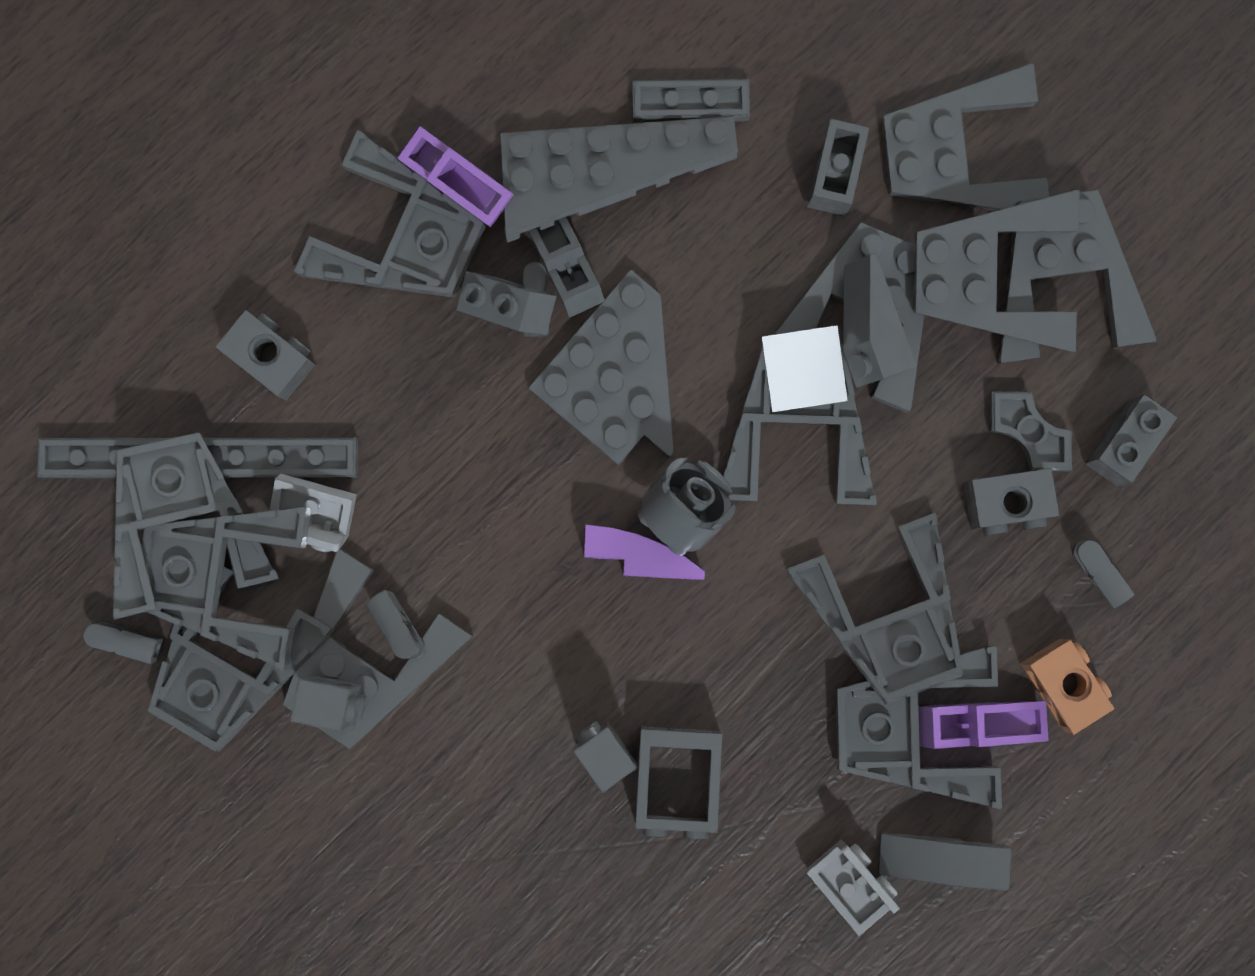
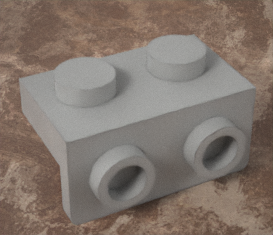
M280 473L275 478L270 511L299 507L311 508L306 544L311 545L312 548L318 551L337 552L349 537L357 494Z
M841 839L805 871L858 936H860L889 910L894 914L900 909L892 900L898 893L883 875L877 879L872 876L866 868L871 861L856 843L849 848Z

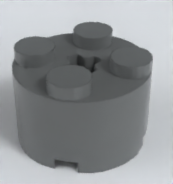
M688 458L674 460L645 492L641 508L638 511V517L642 524L649 527L677 555H685L687 552L703 548L735 513V503L731 506L729 495L732 493L729 483L714 467L700 460L697 464L685 462Z

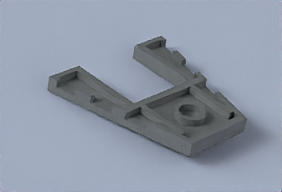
M1028 64L884 115L881 119L889 196L938 204L939 202L958 204L963 208H983L996 211L1014 207L1016 202L1020 200L1049 197L1047 178L969 185L962 113L1035 106L1038 102L1034 64Z
M357 130L343 160L342 167L346 171L411 196L380 265L309 236L294 269V273L305 278L455 298L486 228L485 224L453 199L429 184L422 176L398 161L387 150L379 147L367 138L364 133Z
M1080 190L1070 191L916 232L914 313L1068 352H1076L1077 312H996L998 232L1079 231Z
M1098 190L1080 192L1079 231L1012 232L1010 248L1012 256L1010 272L1006 280L1005 312H1034L1030 280L1103 270L1112 347L1157 342ZM1048 197L1020 200L1016 202V206ZM1002 335L1000 353L997 354V363L1040 358L1039 344Z
M860 223L775 335L816 329L829 297L844 303V266L869 254L876 253L916 367L879 380L871 398L908 413L912 408L924 315L914 313L915 245Z
M762 343L723 473V477L727 480L732 490V493L729 495L730 500L758 501L761 422L839 424L835 503L877 505L870 476L868 456H866L862 437L860 417H858L854 398L852 378L843 351V344H840L848 401L772 412Z
M200 433L117 450L114 620L156 609L137 530L218 512L219 517L243 515L242 509L227 486L224 476ZM228 538L227 550L237 589L278 579L277 573L273 570L260 542Z
M299 507L172 522L145 528L141 549L156 606L155 610L147 612L178 626H184L201 633V636L212 641H219L231 646L249 657L261 659L274 665L279 670L289 669L294 628L217 617L228 538L306 548L311 508Z
M936 513L898 526L897 529L927 600L863 625L854 626L825 555L787 568V574L885 705L963 675Z
M339 549L336 552L314 617L336 629L374 570L344 550ZM438 614L422 638L425 644L423 656L417 660L408 659L396 679H393L331 638L330 635L293 674L283 705L293 711L299 679L317 675L363 685L361 695L367 696V702L361 720L356 719L355 725L342 731L317 727L351 749L430 675L450 659L473 635L445 616Z
M226 566L223 569L220 597L233 576V570ZM296 609L287 625L288 628H294L289 669L279 670L274 665L266 662L258 677H255L195 642L199 635L198 632L174 624L170 635L172 640L166 661H162L148 712L213 751H221L330 637L335 629L303 610Z
M987 646L961 653L963 675L932 688L998 687L997 646ZM867 680L835 688L837 769L839 771L1002 809L1000 767H920L918 693L885 705Z

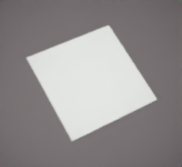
M838 326L762 337L772 412L848 401Z

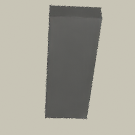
M749 79L633 80L632 83L633 123L733 116L734 121H749L750 119Z

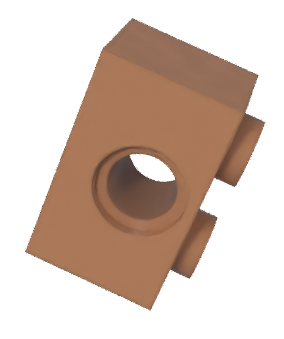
M1069 639L1056 640L1021 662L1020 665L1042 700L1046 701L1048 710L1062 732L1075 735L1113 711L1114 707L1108 699L1112 697L1110 689L1099 676L1094 677L1087 664L1090 662L1086 651L1078 642L1073 643ZM1072 673L1077 679V687L1073 693L1067 695L1063 690L1062 683L1064 678Z

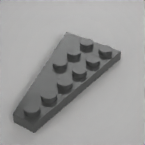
M734 116L501 133L503 187L514 194L504 208L507 243L520 238V233L536 227H539L540 230L554 226L555 220L572 214L578 216L633 197L636 195L637 190L655 185L657 188L670 183V178L686 172L696 174L736 159L738 147Z

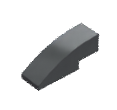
M566 217L555 220L554 226L540 230L539 227L528 230L569 318L605 301L600 285Z
M880 833L878 874L955 886L1009 891L1011 848L1004 844L963 841L960 838Z

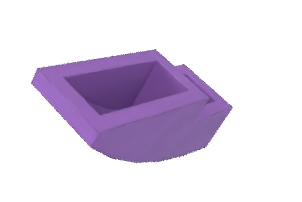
M421 126L397 158L489 227L494 224L514 196V194Z
M586 525L584 557L624 560V576L704 580L705 578L704 570L683 555L674 554L667 546L615 528Z
M1046 701L981 702L918 706L919 747L932 749L962 746L985 747L1049 741Z

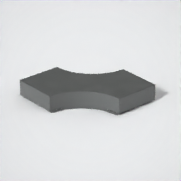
M992 391L989 393V432L1005 435L1015 441L1027 458L1029 471L1052 468V471H1072L1071 431L1056 428L1045 421L1035 407L1032 392Z

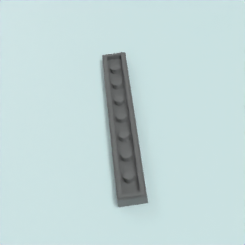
M38 438L37 478H116L117 450L171 438ZM203 438L224 478H276L280 473L295 478H358L357 438Z

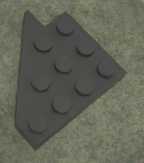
M632 270L627 273L605 301L601 303L528 388L529 391L618 466L643 437L649 440L667 457L670 458L674 453L661 294Z

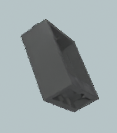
M640 727L635 826L638 829H643V835L664 837L667 836L668 830L684 831L683 836L686 838L706 839L708 838V832L717 833L722 753L721 731ZM650 746L710 750L706 818L647 815Z

